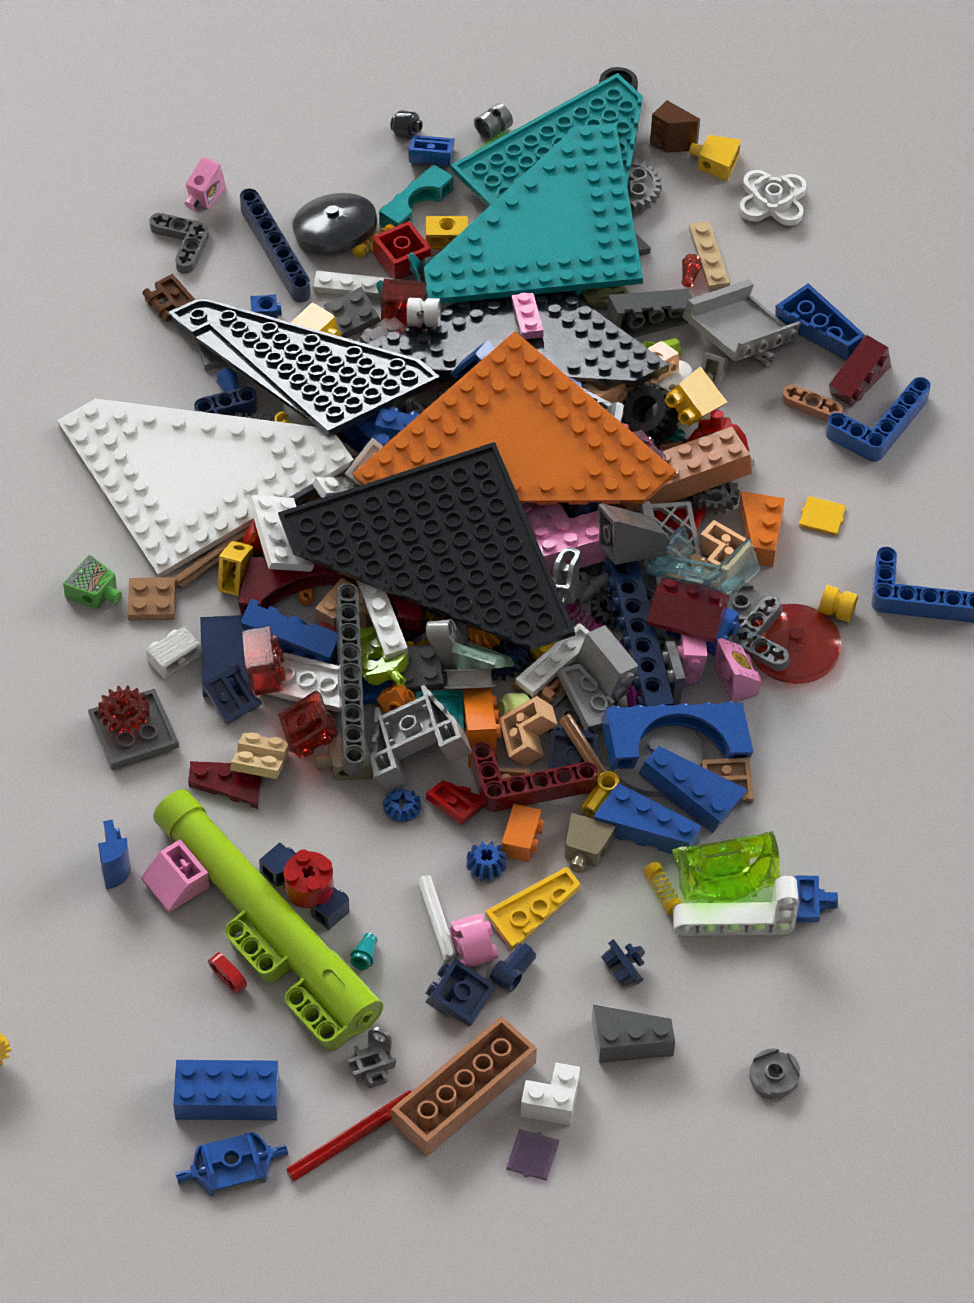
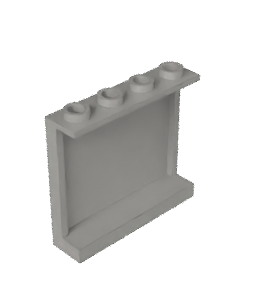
M749 279L689 299L683 314V318L733 361L748 358L749 356L794 341L798 336L801 324L798 321L786 325L752 297L751 292L754 284Z

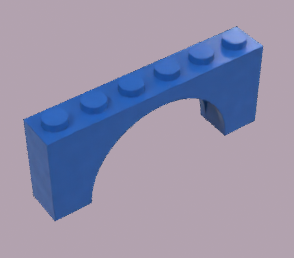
M727 701L718 704L705 702L694 705L682 703L670 706L659 704L645 707L642 705L633 707L612 706L606 708L601 719L611 770L634 769L639 758V741L650 731L670 725L684 726L702 733L716 745L723 759L749 757L750 760L753 754L743 702L734 703Z

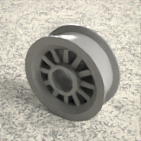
M494 668L443 669V671L447 672V686L444 689L496 686L492 684L491 670Z

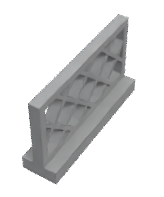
M646 501L644 504H639L635 512L651 516L660 525L662 530L671 536L670 542L675 539L684 546L680 553L667 546V551L676 557L671 565L662 556L645 559L650 588L656 591L662 577L667 579L666 574L668 571H671L680 578L678 582L684 581L683 583L690 580L686 577L689 572L688 569L682 574L673 565L677 560H680L688 567L689 560L682 556L686 548L694 554L698 552L702 558L691 502L650 504V501ZM676 509H685L687 518L684 521L673 514ZM660 510L667 517L663 522H660L654 517L653 511ZM669 518L680 525L676 532L664 525ZM682 527L690 533L691 539L688 542L677 534Z

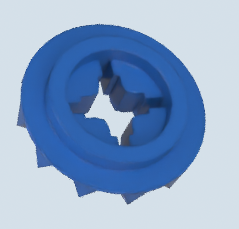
M405 787L402 790L394 788L391 793L386 794L383 801V810L394 821H410L421 810L420 796H417L414 790L409 791ZM404 799V807H402V810H400V800Z

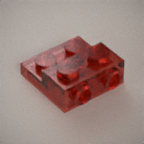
M317 690L278 714L289 750L300 758L311 756L315 748L320 745L330 744L333 741V737L338 734L333 716L327 712L322 695Z

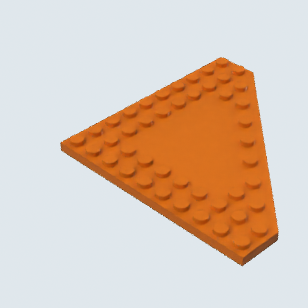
M514 331L353 473V478L361 485L495 442L522 505L523 503L556 505V503L570 502V504H588V502H602L603 504L634 502V504H644L676 475V470L521 335Z

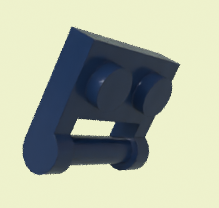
M238 664L202 683V687L226 725L262 705L261 700L255 697L240 673L242 670ZM233 677L248 703L242 704L229 683V678Z

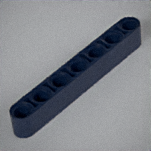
M251 188L242 190L240 193L241 213L294 301L300 303L308 301L311 293L310 279L259 193Z

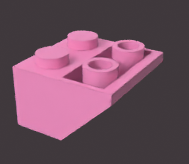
M181 839L160 851L141 877L142 881L169 913L209 889L208 872Z

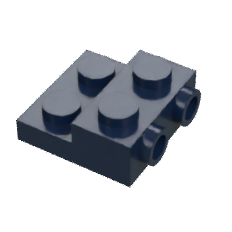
M556 728V731L551 730L548 769L584 762L563 728ZM581 730L597 755L598 734H594L592 730Z
M454 958L449 964L444 962L438 970L437 975L440 978L437 983L433 981L427 988L425 994L428 995V998L425 1002L444 1016L449 1013L470 1027L495 988V985Z

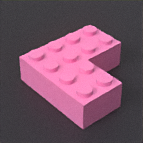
M523 503L522 507L552 576L554 563L564 548H576L580 551L582 558L580 568L603 562V559H606L605 552L599 547L598 511L569 519L560 503H556V505ZM573 556L567 558L565 563L570 564Z

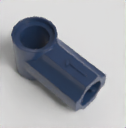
M519 943L504 961L500 960L493 967L489 978L509 992H512L520 983L522 974L536 959V953L526 943Z

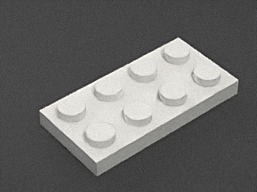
M251 495L249 504L268 569L311 572L314 563L292 554L278 517V512L296 507L294 498Z
M276 650L273 652L255 686L257 692L340 713L337 665Z

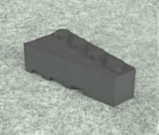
M689 289L609 295L607 319L633 338L688 324L689 322L683 318V314L688 300L693 297Z

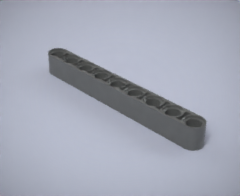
M347 583L338 588L335 604L341 764L345 773L357 775L363 769L365 758L358 589L354 585Z

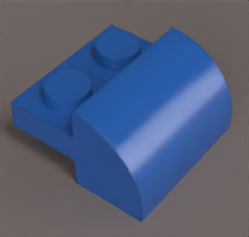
M413 135L409 147V163L451 167L455 138Z
M113 819L103 821L106 842L98 843L106 890L115 888L125 882L131 870L127 837L121 838L120 829H115Z

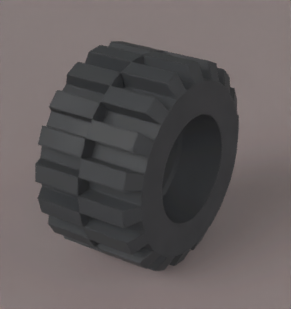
M644 383L641 384V388L638 386L633 388L634 392H629L627 400H623L622 403L624 405L622 422L629 425L631 432H639L642 440L645 442L657 443L658 440L660 442L665 441L666 436L670 438L673 435L672 431H677V422L680 421L678 420L679 413L675 407L671 408L665 402L666 394L669 391L654 383L649 385ZM657 403L658 410L655 417L645 423L647 410Z

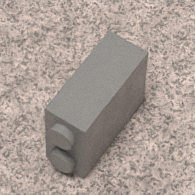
M605 625L586 634L575 660L598 683V688L606 697L609 695L612 699H621L628 693V688L635 678L634 675L638 668L637 663Z

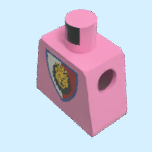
M205 157L201 158L186 183L189 196L185 201L187 208L195 210L198 205L209 208L225 190L226 185L221 164Z

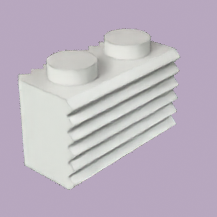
M186 627L173 630L165 639L150 644L146 650L147 661L163 679H166L167 676L174 674V672L182 669V667L189 665L190 662L200 658L201 644Z

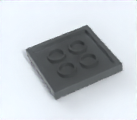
M155 688L88 710L89 718L111 769L179 748V742Z

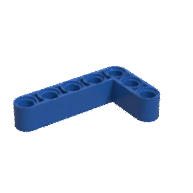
M924 377L914 378L873 429L842 413H832L827 421V438L869 461L876 462L881 460L928 402L931 383Z
M881 547L877 551L871 602L874 610L881 613L974 623V592L895 584L897 552L891 547Z

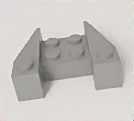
M425 685L421 686L424 696L384 714L379 706L375 708L374 723L376 728L375 735L372 736L374 747L370 755V762L375 778L386 793L408 783L401 759L438 742L439 747L450 763L472 753L465 732L456 719L450 715Z

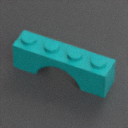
M432 165L428 170L423 171L421 176L414 182H410L406 189L396 194L394 199L387 205L382 206L379 211V226L384 228L386 225L392 224L396 227L408 221L412 223L411 208L423 201L441 202L453 191V176L436 165Z

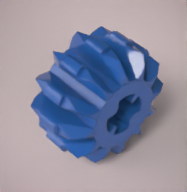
M481 841L480 847L473 844L471 851H468L466 855L467 870L471 871L472 878L479 876L481 882L484 878H488L492 882L493 876L500 878L502 872L507 868L506 852H502L501 845L494 847L492 841L489 845H485Z

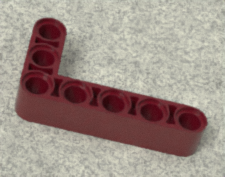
M478 742L471 749V768L485 809L491 812L512 809L513 804L526 806L590 793L597 784L598 768L591 762H582L502 779L491 745L486 742Z

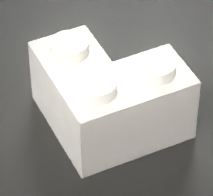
M555 1062L551 1084L526 1080L521 1100L520 1117L571 1126L579 1086L580 1067Z

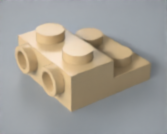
M243 733L238 742L237 752L231 761L230 770L277 779L288 759L290 742L284 741L279 737L268 738L262 737L258 733Z

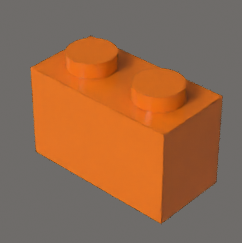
M513 804L502 840V852H506L507 857L530 862L532 853H537L539 840L536 838L538 834H542L545 820L541 819L542 810Z

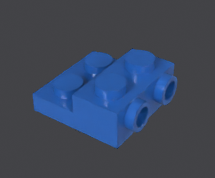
M395 407L380 410L375 423L373 438L382 446L386 445L420 414L414 411L409 412V414L402 413Z

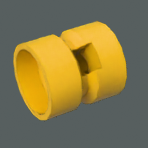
M827 585L821 597L818 613L827 616L836 614L837 619L849 623L857 605L858 594L849 591L841 593L837 587Z

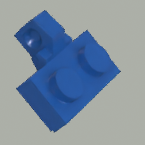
M794 876L797 880L799 900L796 922H819L821 911L838 907V892H825L824 889H819V876Z

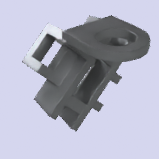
M371 1027L368 1032V1048L359 1050L358 1045L354 1046L355 1057L347 1059L355 1080L365 1078L369 1088L386 1083L387 1076L385 1071L395 1068L396 1058H392L390 1054L392 1037L387 1031L378 1027ZM375 1033L383 1035L386 1039L376 1036ZM373 1059V1062L364 1064L365 1061ZM380 1076V1078L372 1080V1078Z

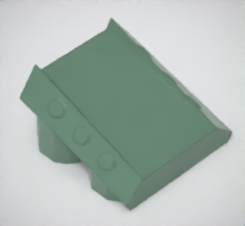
M467 641V644L464 645L456 642L453 643L451 653L456 669H488L514 666L511 657Z

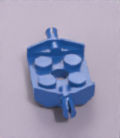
M250 1132L198 1146L190 1170L175 1174L178 1184L189 1180H196V1183L210 1196H214L213 1191L257 1179L263 1178L265 1183L270 1170L271 1160L288 1155L286 1144L271 1148L270 1145L267 1146L259 1135ZM230 1155L239 1158L235 1164H228L224 1161Z

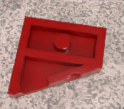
M444 780L426 793L425 799L460 825H463L484 808L481 796L472 793L471 788L457 786Z

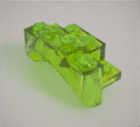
M773 831L672 849L673 859L679 871V887L685 901L704 898L708 900V903H730L756 897L757 892L763 888L774 886L775 880L780 877L779 850ZM757 858L754 861V863L750 865V859Z

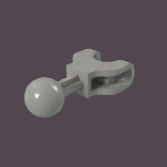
M564 548L559 553L553 567L552 578L563 604H574L577 598H582L589 584L586 573L579 572L582 558L580 551L576 548ZM573 556L570 564H566V559Z

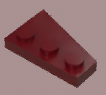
M190 761L189 787L213 795L221 794L230 797L231 801L237 803L242 801L250 804V807L258 809L261 776L230 770L231 763Z

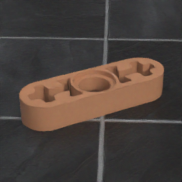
M788 385L783 389L782 401L785 405L822 420L828 421L832 410H834L833 413H842L843 407L839 402L802 387ZM815 401L818 403V405L812 407L809 406L807 402Z

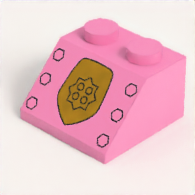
M723 638L717 639L714 668L730 700L735 702L758 695L761 677L758 671H754L750 655L748 653L745 654L742 646Z

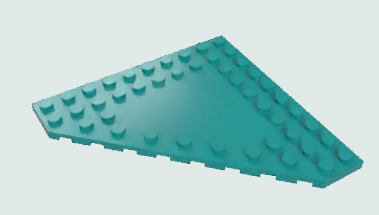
M617 73L451 165V171L489 207L574 127L616 123L628 187L643 96ZM585 289V290H575V291H573V292H574L576 295H579L580 293L586 291L587 289Z
M616 123L574 127L424 266L427 298L440 299V304L512 297V295L520 293H533L535 295L643 284L642 268Z

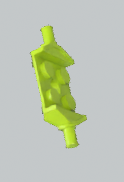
M374 627L360 629L362 677L369 684L379 685L387 680H393L398 686H401V683L404 685L406 679L400 673L406 670L409 663L407 653L404 652L398 657L386 660Z

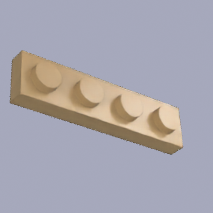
M710 221L689 224V232L708 291H715L730 286Z

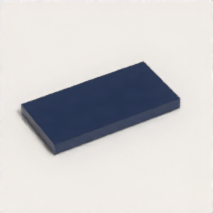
M243 615L200 617L202 683L238 664L242 670L240 673L249 686L248 639L240 623ZM233 677L229 678L228 681L236 694L243 695ZM202 687L203 697H209Z

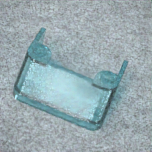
M680 526L669 537L670 545L667 546L666 556L645 559L643 562L646 572L657 578L674 579L681 583L697 585L700 588L719 591L726 595L738 593L761 570L751 539H746L720 565L689 559V556L693 555L694 552L684 526Z

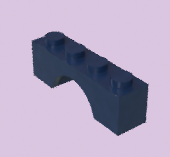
M279 842L259 859L260 873L276 887L284 885V867L287 861L296 854L295 851L290 847L286 848ZM334 887L331 898L325 904L314 905L311 908V916L326 929L330 930L350 912L349 897L344 891H338Z

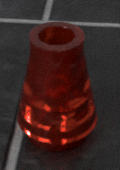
M687 254L682 259L681 284L683 286L692 287L694 285V281L703 266L702 259L698 255Z

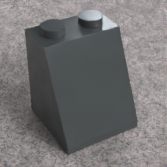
M603 503L598 504L599 547L614 564L667 555V546L670 545L669 536L651 516Z

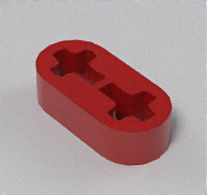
M218 952L208 959V964L212 971L234 993L237 994L247 987V981L244 976L223 954Z

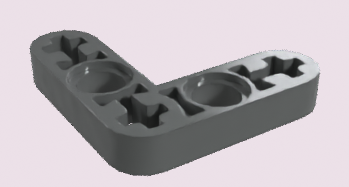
M164 213L153 214L149 219L150 229L153 233L183 240L175 258L176 269L181 273L192 272L209 238L208 226L203 222ZM176 226L185 227L183 230L174 229ZM190 245H195L198 247L195 250L187 249V247Z
M771 595L762 599L740 625L736 635L732 636L733 643L741 645L745 654L748 653L751 658L776 671H783L791 664L788 650L762 637L783 611L780 599L777 596ZM756 620L764 621L759 627L752 626V623ZM760 646L768 647L763 653L756 652V649Z

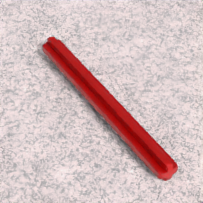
M408 1090L289 1166L287 1174L290 1179L296 1181L391 1120V1109L412 1091Z

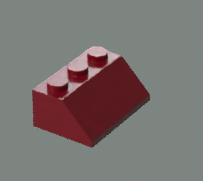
M662 577L655 591L646 625L714 643L726 618L729 595Z

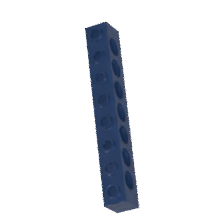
M606 555V559H603V570L608 572L607 586L609 592L613 593L612 607L618 613L617 627L619 631L622 630V646L638 665L634 675L635 678L631 682L633 690H636L638 695L636 697V705L644 707L659 704L674 705L655 627L646 625L650 606L639 562L632 561L614 564Z

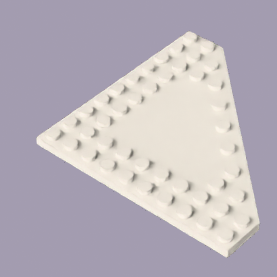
M96 398L57 420L159 577L166 576L249 527L254 520L249 504L251 495L294 498L295 500L315 488L312 484L316 477H334L348 469L354 462V459L337 435L328 437L315 426Z

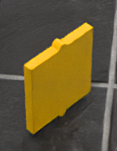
M808 496L805 507L801 509L802 516L799 526L837 536L840 524L844 522L843 515L846 505Z

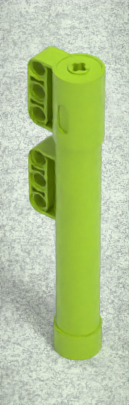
M179 789L166 796L155 809L153 815L154 822L172 841L177 842L181 839L206 869L208 878L240 912L225 927V934L234 949L265 982H275L290 969L293 970L300 980L286 992L285 1001L296 1018L326 1050H336L352 1036L363 1033L370 1028L381 1015L384 1008L383 1002L340 955L331 950L211 820L206 814V809L188 790ZM243 932L241 936L234 938L236 933ZM258 948L254 954H249L250 950ZM273 965L270 970L263 971L266 966ZM303 998L300 1004L294 1005L297 999ZM319 1015L317 1020L309 1022L312 1016ZM334 1032L330 1039H324L326 1034Z

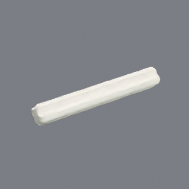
M429 875L421 876L419 878V886L442 957L445 961L452 960L456 957V951L432 878Z

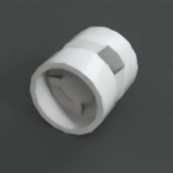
M408 298V326L420 327L422 323H425L426 327H439L441 315L440 299L427 298L426 301H422L421 298Z

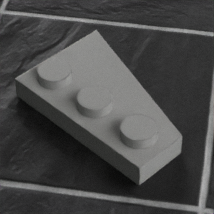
M580 664L560 668L557 676L584 729L594 730L602 728L601 719L606 708L615 706V701L609 695L607 697L598 688V683Z

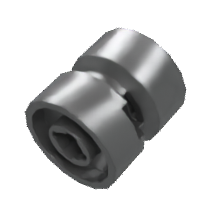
M502 103L493 105L474 119V126L478 134L488 141L513 124L512 114Z

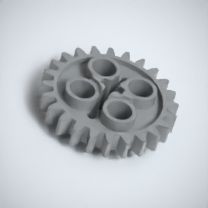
M638 159L634 163L632 162L630 170L629 200L634 214H636V209L644 212V206L651 208V203L656 204L657 198H660L662 187L658 171H653V166L646 168V162L638 164Z

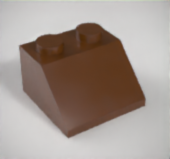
M666 100L652 113L650 144L666 153L689 151L692 143L698 144L700 118Z

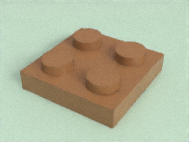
M175 577L129 578L128 620L175 619Z

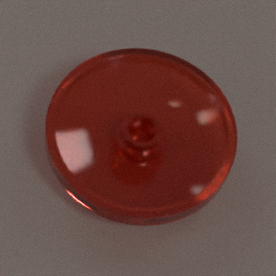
M782 604L783 611L762 637L788 650L791 658L790 666L786 670L776 671L753 658L751 659L763 673L781 682L801 684L824 677L834 668L840 655L841 637L836 625L827 615L818 612L813 607L802 604ZM756 620L752 626L759 627L764 621ZM760 646L756 649V652L763 653L768 647Z

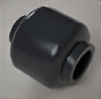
M400 110L392 116L390 127L396 136L412 139L413 135L421 132L423 123L416 112Z

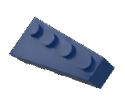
M658 746L645 760L638 773L712 833L737 807L747 792V789L661 746Z
M617 783L593 817L594 820L616 826L615 839L622 840L624 838L636 842V845L657 847L658 851L687 859L700 842L701 825L620 783Z

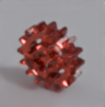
M128 685L125 690L117 686V691L114 692L109 689V696H101L102 702H98L99 719H102L103 726L109 725V731L117 728L118 734H121L123 729L131 733V728L134 727L139 730V723H147L146 717L150 716L149 700H146L145 693L139 694L138 688L130 691V686Z

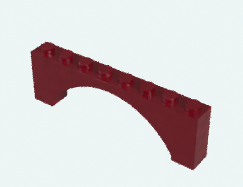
M249 557L238 604L241 615H244L251 598L259 601L258 606L268 610L269 606H274L296 592L317 586L336 585L341 578L357 587L358 585L355 579L315 563L311 572L268 569L265 557ZM387 593L400 629L422 632L427 608Z

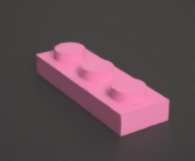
M520 293L512 295V304L521 336L524 339L544 337V330L534 294Z

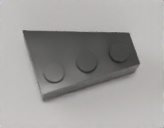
M593 1004L592 1024L599 1063L674 1055L675 1036L672 1019Z

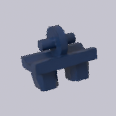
M614 939L608 942L611 948L601 958L609 969L622 962L624 967L614 973L622 987L634 980L637 984L642 982L643 978L632 964L636 962L639 967L644 964L642 957L645 954V950L643 947H633L629 943L625 946V949L628 951L625 955Z

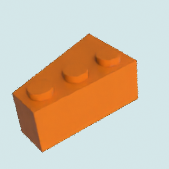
M740 491L738 509L739 513H741L742 527L745 531L746 539L751 541L749 557L751 564L774 566L785 498Z
M491 687L463 688L464 725L470 748L472 749L473 745L478 742H486L493 748L497 761L496 738H501L497 698L492 696ZM471 754L468 755V768H471Z

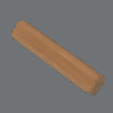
M570 714L563 716L560 719L561 726L584 762H591L596 765L599 777L601 773L606 772V769Z

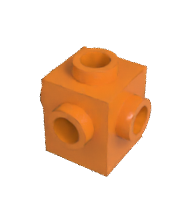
M394 683L382 690L377 697V701L384 714L415 700L412 691L407 689L402 683L401 686Z

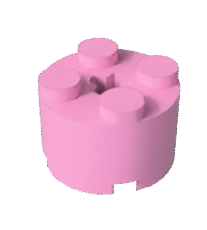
M475 914L450 922L452 926L450 927V934L455 951L463 957L459 961L472 968L498 958L497 948L495 944H491L489 937L493 935L489 921H485L483 914Z

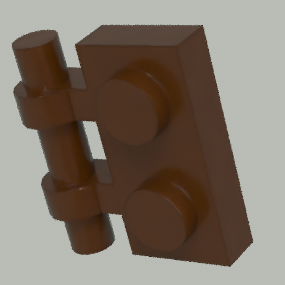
M173 274L155 282L156 290L151 292L150 289L146 288L142 292L147 304L153 306L156 309V314L166 322L170 321L169 311L195 300ZM162 298L166 301L163 304L159 301Z

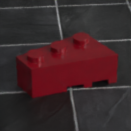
M866 335L830 382V394L851 407L856 402H859L864 394L891 367L888 347Z

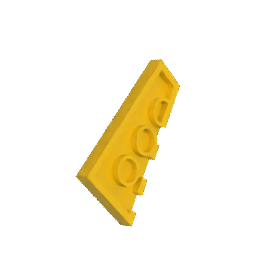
M565 867L486 910L485 916L510 950L513 951L519 943H522L578 892L581 884L570 869Z

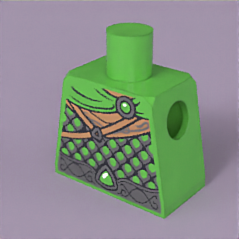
M90 554L63 582L64 595L67 599L95 609L100 608L106 600L117 604L122 596V592L116 589L115 574Z

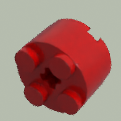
M302 849L297 851L287 861L284 867V886L290 902L298 907L309 909L313 908L314 905H323L331 898L334 891L332 862L327 857L318 852Z

